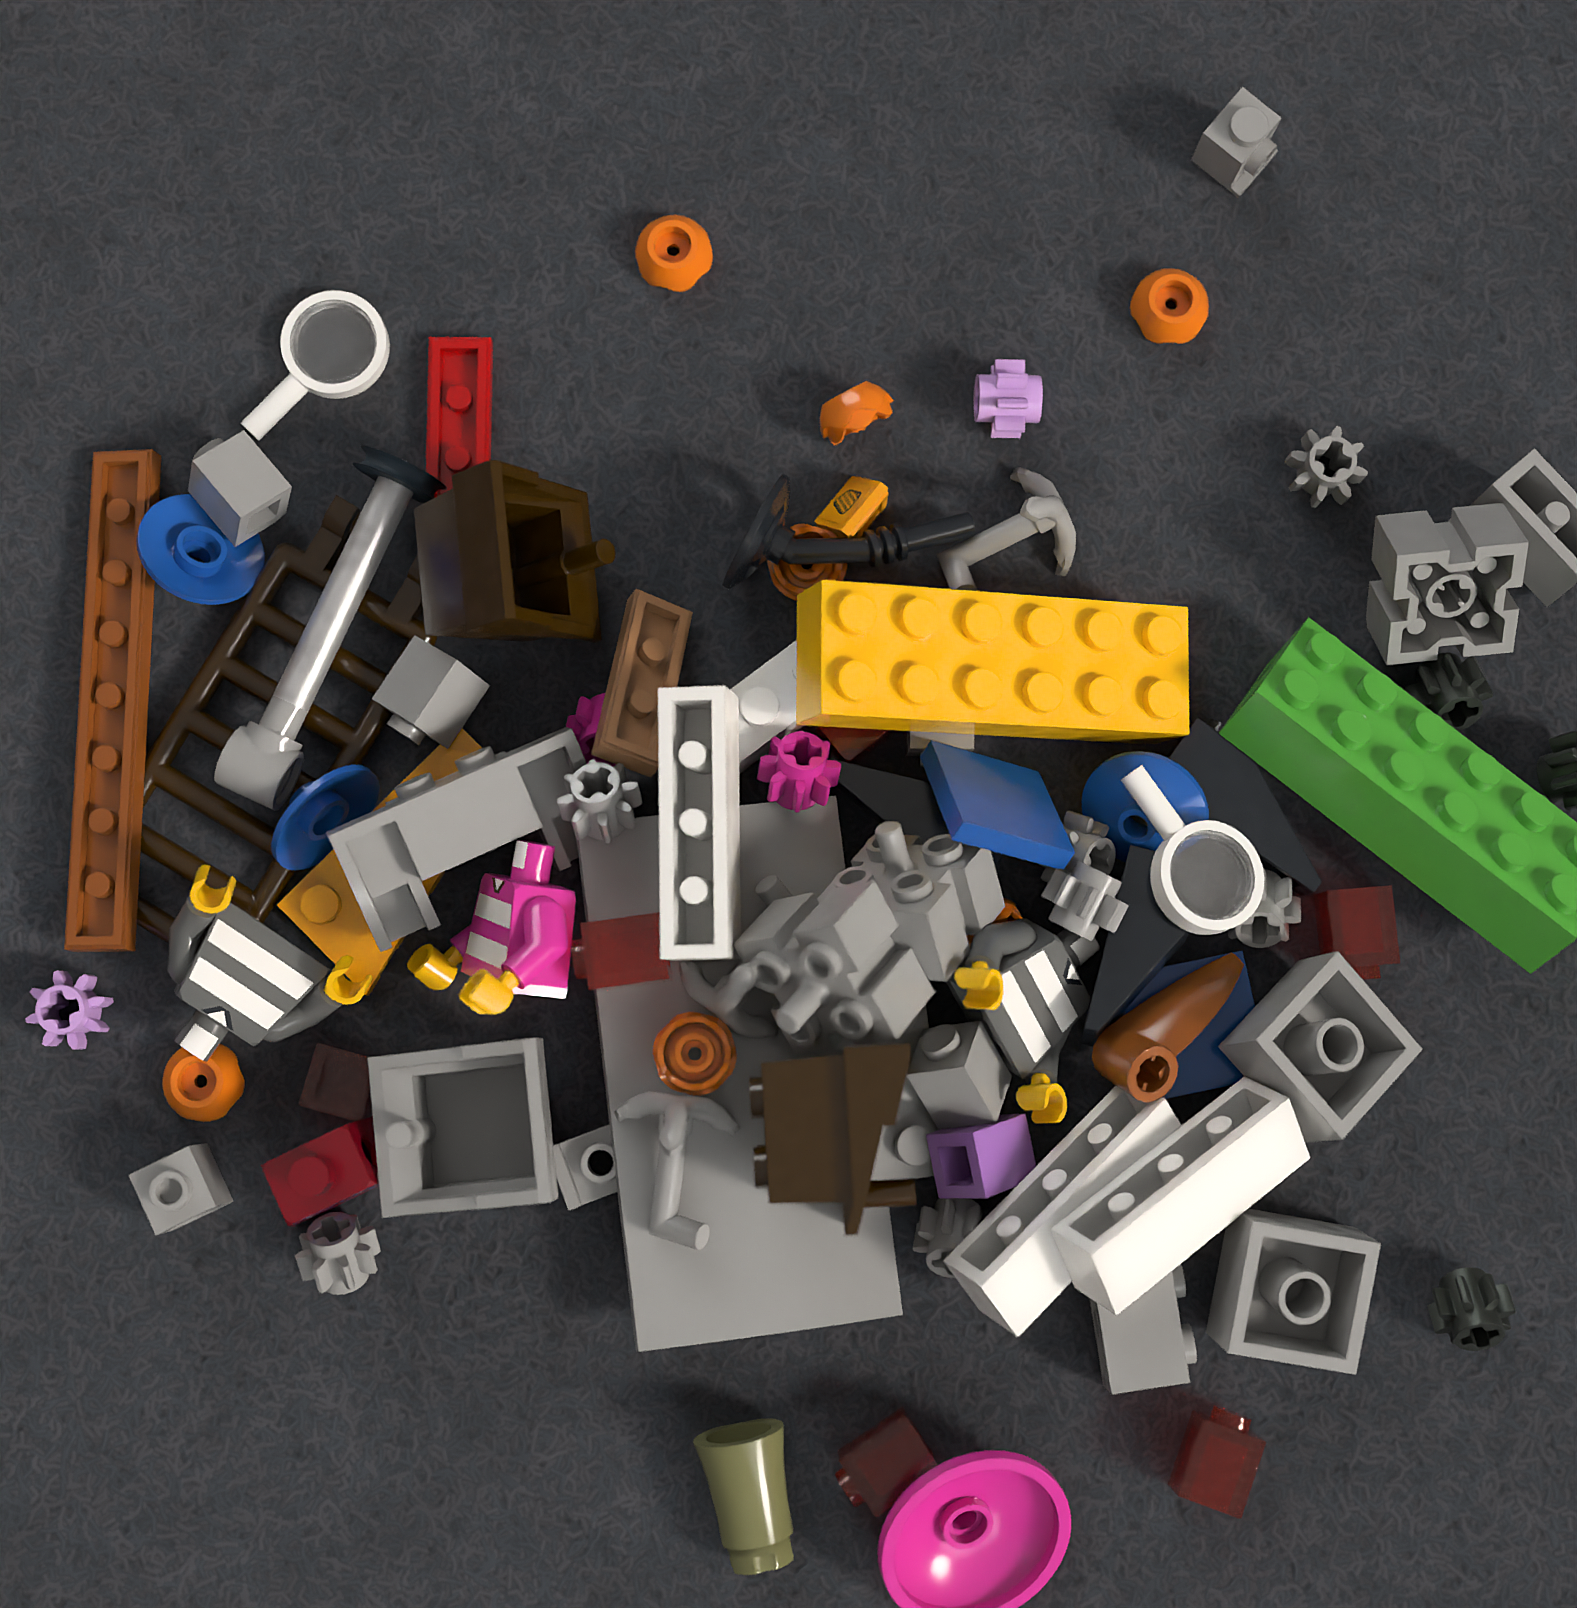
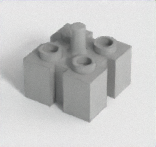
M1504 503L1452 508L1449 521L1443 523H1434L1427 510L1376 515L1371 560L1382 580L1369 581L1366 622L1367 628L1386 665L1437 660L1438 648L1440 646L1456 645L1462 657L1513 652L1519 608L1507 588L1523 586L1529 542Z
M895 821L880 824L876 828L875 834L867 840L863 848L851 860L852 867L837 874L831 884L817 898L820 903L833 888L875 880L899 925L890 935L897 949L911 948L928 980L945 982L970 952L967 935H975L981 932L985 926L992 924L1005 907L990 850L953 841L950 834L935 836L922 845L920 836L903 835L901 825Z
M875 880L833 888L820 903L813 892L774 900L733 944L744 964L750 962V965H753L755 968L758 967V981L755 983L757 988L774 992L778 1002L771 1009V1012L795 1054L833 1049L844 1037L852 1040L855 1045L897 1040L935 993L912 949L898 950L890 935L899 925Z

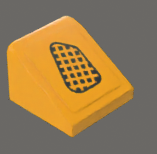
M858 476L850 477L815 520L816 525L821 529L832 531L838 538H861L863 532L871 526L887 506L888 487L880 481Z

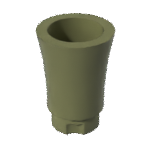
M761 1418L715 1427L696 1436L693 1444L707 1478L717 1515L722 1546L728 1550L734 1573L755 1575L769 1570H777L793 1561L790 1535L793 1533V1525L788 1504L784 1466V1423L778 1419Z

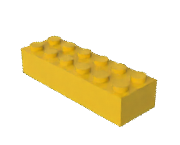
M821 580L797 595L796 725L1157 744L1189 735L1188 607Z

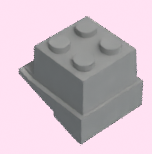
M529 1038L368 1057L382 1218L553 1202L558 1199L543 1038Z

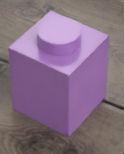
M1026 1114L999 1115L997 1123L940 1129L926 1134L939 1199L988 1198L1016 1187L1036 1167Z

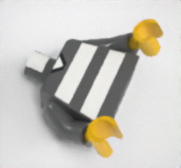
M202 865L198 869L190 895L187 897L169 929L167 972L172 980L177 983L174 989L176 996L196 1009L174 1041L207 1062L229 1031L252 1046L257 1045L261 1040L276 1043L317 1025L342 1004H354L360 1001L372 981V976L369 974L363 981L357 983L347 980L343 974L352 964L353 957L349 955L341 957L329 977L324 978L329 971L326 966L230 902L236 884L235 877H230L226 887L214 889L205 883L210 866Z
M1027 918L989 924L981 932L976 933L972 939L970 952L946 983L967 1021L982 1022L1008 1070L1022 1079L1025 1077V1081L1029 1085H1022L1016 1093V1100L1023 1110H1033L1031 1118L1036 1124L1058 1123L1063 1120L1067 1110L1065 1092L1060 1085L1056 1084L1059 1054L1072 1026L1089 1008L1091 1000L1076 969L1099 950V944L1095 937L1090 941L1066 928L1057 935H1054Z

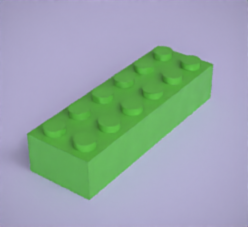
M1308 617L1267 664L1219 734L1531 974L1577 939V822L1552 804L1545 796L1535 791L1501 765L1494 757L1484 752L1450 726L1439 715L1433 713L1399 687L1388 676L1381 673L1348 648L1337 637L1330 634Z

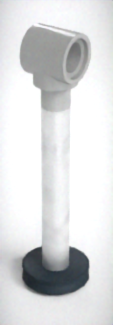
M361 445V449L366 453V458L361 463H353V466L376 482L259 724L249 721L247 726H240L235 730L227 741L217 762L214 775L216 784L274 811L278 810L290 796L304 763V754L300 751L303 745L294 740L410 499L426 503L434 499L436 491L440 489L447 490V487L440 480L424 470L392 454L370 446Z

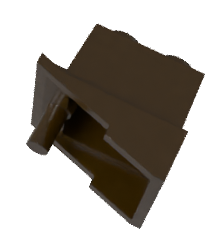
M488 460L452 475L453 489L414 508L425 635L517 642L534 641L546 637L579 639L593 643L602 641L595 569L612 563L615 559L616 551L613 544L607 539L592 542L587 492L539 478V473L502 461Z
M910 1043L843 1047V1055L761 1063L762 1077L749 1079L752 1119L764 1118L766 1144L757 1145V1147L753 1148L755 1187L756 1189L768 1188L769 1204L843 1203L845 1236L858 1235L864 1208L916 1205L914 1178L871 1180L883 1126H895L911 1058Z

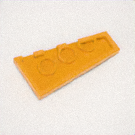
M462 728L448 749L440 744L401 783L425 773H431L434 781L458 771L455 764L457 759L482 749V747ZM395 789L373 811L386 806V802L397 798ZM334 849L277 904L335 965L345 955L354 958L349 969L344 973L352 982H361L369 974L372 976V981L365 992L367 996L372 992L387 963L405 938L404 936L391 942L392 948L380 952ZM445 871L426 880H421L428 897L434 891Z

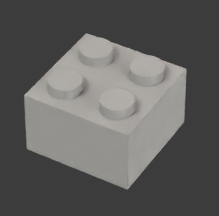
M1338 951L1298 960L1218 1046L1243 1076L1290 1099L1304 1142L1342 1140L1422 1051L1421 1046Z
M1247 1209L1233 1222L1228 1224L1225 1229L1206 1333L1230 1354L1356 1374L1381 1243L1352 1226Z

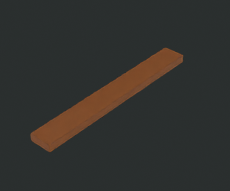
M153 449L93 452L64 950L72 952L135 951L155 587V581L147 573L139 558L136 538L142 518L153 505L159 502L161 455Z

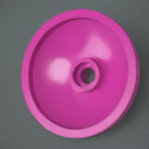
M991 1450L969 1453L948 1460L929 1470L911 1484L889 1512L882 1527L878 1544V1564L883 1582L892 1599L900 1608H1018L1044 1587L1059 1567L1065 1555L1071 1533V1513L1068 1500L1054 1476L1043 1465L1027 1456L1014 1452Z

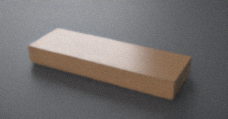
M635 589L627 599L591 755L614 764L622 763L624 768L650 778L659 769L658 688L677 687L693 612L638 589Z

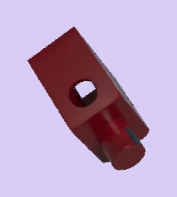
M373 1116L343 1125L261 1165L288 1226H297L379 1186ZM361 1141L369 1150L373 1165L366 1158Z

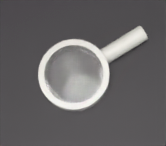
M335 290L320 292L301 301L287 317L281 333L282 357L290 374L241 422V425L259 441L308 391L321 397L338 399L357 395L375 383L386 366L390 346L386 327L372 305L355 294Z
M1142 765L1122 778L1121 782L1163 838L1162 843L1153 856L1150 869L1152 891L1163 913L1180 928L1201 935L1218 934L1245 922L1257 909L1264 890L1262 863L1250 841L1235 828L1217 821L1204 820L1185 825Z

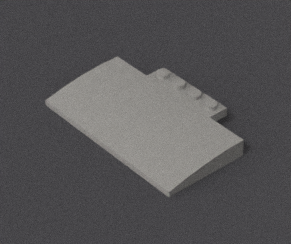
M829 796L825 806L815 803L808 809L800 810L799 813L786 809L777 802L740 806L742 935L768 907L755 891L758 883L765 877L773 874L776 875L792 896L813 892L816 898H818L831 884L836 875L845 870L836 796ZM659 815L635 818L636 827L634 829L625 828L621 834L611 839V843L593 839L588 835L581 840L576 838L636 1351L641 1352L734 1340L903 1315L889 1207L864 1208L858 1235L845 1236L843 1203L769 1204L768 1188L756 1189L753 1148L757 1147V1145L766 1144L764 1118L752 1119L749 1079L762 1077L761 1063L843 1055V1047L910 1043V1065L923 1029L929 1028L926 1004L897 1040L855 1045L852 1040L844 1037L833 1049L798 1054L794 1053L779 1025L778 1036H770L768 1038H749L735 1033L729 1028L737 1051L734 1070L717 1090L695 1097L709 1098L722 1105L734 1117L740 1129L732 1136L727 1130L711 1128L709 1123L702 1120H693L692 1133L687 1136L678 1210L679 1216L705 1223L709 1226L710 1235L708 1242L702 1250H696L650 1235L649 1230L660 1147V1131L658 1129L660 1115H645L642 1119L625 1118L619 1122L614 1111L633 1096L649 1091L671 1093L679 1096H693L672 1090L660 1079L653 1057V1044L658 1033L678 1014L693 1011L714 1017L717 1016L689 995L680 977V961L660 959ZM740 960L691 961L703 970L705 979L716 986L723 976L730 974ZM755 984L749 991V998L742 1005V1008L748 1014L753 1016L759 1015L770 1024H777L771 1012V1009L778 1002L774 992L757 988ZM694 1047L689 1051L690 1059L698 1060L701 1057L702 1053L699 1048ZM907 1076L895 1126H883L871 1180L915 1179L934 1176L926 1134L937 1131L938 1128Z

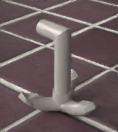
M1021 467L1014 469L1010 479L1021 483L1024 491L1031 493L1034 497L1025 500L1019 514L937 554L950 589L977 591L968 566L1039 531L1042 534L1052 529L1055 536L1053 552L1058 561L1055 575H1067L1075 554L1076 530L1059 493L1051 481L1040 474Z
M774 874L762 879L755 889L767 906L774 900L792 897V894ZM741 959L730 974L723 976L717 985L714 986L705 979L703 970L691 960L680 961V977L689 995L703 1007L713 1012L735 1033L749 1038L778 1036V1024H770L763 1017L748 1014L742 1008V1005L749 998V991L758 981V967L755 968L753 965H750V962L744 964Z
M656 1091L637 1094L625 1101L614 1111V1114L619 1122L625 1118L642 1119L645 1115H660L658 1126L660 1131V1147L649 1234L696 1250H702L709 1239V1226L678 1215L687 1136L692 1133L693 1120H702L709 1123L711 1128L727 1130L732 1136L737 1133L740 1126L727 1109L709 1098L679 1096Z

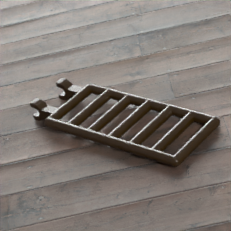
M336 495L325 513L319 531L306 552L289 542L280 543L275 547L255 579L254 586L245 595L146 754L143 808L156 787L273 857L271 842L275 828L172 767L171 763L190 733L221 752L235 730L204 712L224 679L266 705L269 704L279 682L237 657L257 625L296 648L306 625L273 606L271 602L290 572L318 589L324 590L334 569L333 567L339 559L359 518L360 509ZM418 554L409 569L407 578L392 602L367 589L357 609V612L407 641L391 669L414 635L433 646L437 641V636L425 635L424 622L418 619L423 611ZM342 646L339 647L329 668L375 695L388 675ZM372 699L355 727H352L312 703L302 726L341 749L328 769L327 773L344 766L361 765L392 713ZM301 770L291 794H294L302 785L317 779ZM142 823V853L191 883L194 882L198 869L202 865H209L210 869L205 880L206 885L214 889H222L228 885L231 876ZM274 858L254 890L236 880L230 902L263 924L296 870L282 867ZM138 895L137 925L169 944V929L175 917Z

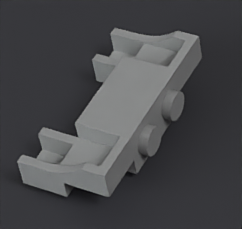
M564 727L509 752L502 751L494 755L491 746L471 752L455 761L458 769L457 772L434 781L431 773H425L405 781L394 788L398 797L386 802V806L326 832L380 952L392 948L391 942L421 928L427 927L428 930H431L441 925L421 880H426L537 829L544 844L555 846L553 866L559 871L571 866L570 861L578 858L577 840L572 821L562 820L557 802L558 798L568 795L564 776L566 774L574 775L579 768L586 765L583 753L571 728Z

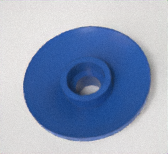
M191 494L175 495L159 501L146 512L138 528L136 538L137 551L147 573L169 593L193 603L217 605L229 603L243 597L254 586L255 579L265 563L264 547L258 533L235 547ZM191 557L200 558L204 561V563L198 562L192 559Z
M1144 751L1117 754L1102 762L1092 772L1085 784L1082 794V813L1093 818L1094 821L1108 825L1109 830L1105 838H1108L1114 844L1115 858L1123 862L1126 861L1130 845L1156 851L1163 841V838L1121 782L1122 778L1141 765L1185 825L1197 821H1209L1207 800L1199 783L1184 767L1162 755ZM1131 815L1142 817L1148 825L1137 823L1131 818ZM1204 836L1184 838L1175 849L1173 856L1184 859L1188 858L1199 847Z
M348 765L335 769L316 781L302 785L292 795L289 807L275 828L271 842V851L275 860L282 867L289 870H303L318 865L333 850L326 834L327 831L374 810L380 791L376 775L365 766Z

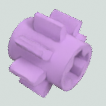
M995 359L994 365H991V375H976L974 419L975 422H991V438H1021V433H1025V423L1040 422L1043 401L1042 379L1040 375L1025 374V359Z
M54 971L53 982L55 986L48 989L32 988L30 990L32 996L37 999L35 1013L25 1018L26 1023L40 1024L47 1031L42 1041V1044L45 1046H57L62 1042L66 1034L68 1044L72 1050L86 1049L87 1039L85 1033L89 1031L108 1032L110 1029L100 1018L102 1008L111 1005L114 1002L113 998L100 997L92 991L97 982L95 975L83 974L78 978L75 986H73L72 977L67 971ZM69 1000H77L79 1011L72 1013L69 1020H61L59 1009L68 1006Z

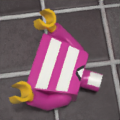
M516 840L511 875L484 874L472 922L468 927L450 939L453 946L442 954L433 945L425 944L413 953L408 960L407 968L428 988L444 990L453 982L458 970L457 965L462 963L461 972L471 976V978L460 991L459 998L478 1014H497L503 1012L512 1001L513 993L565 999L576 896L573 890L549 882L555 846Z

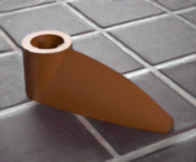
M1231 952L1179 979L1135 1007L1106 1028L1097 1038L1092 1053L1094 1068L1100 1075L1137 1100L1152 1102L1163 1097L1172 1088L1177 1078L1178 1063L1176 1056L1201 1033L1219 1012L1237 983L1244 963Z

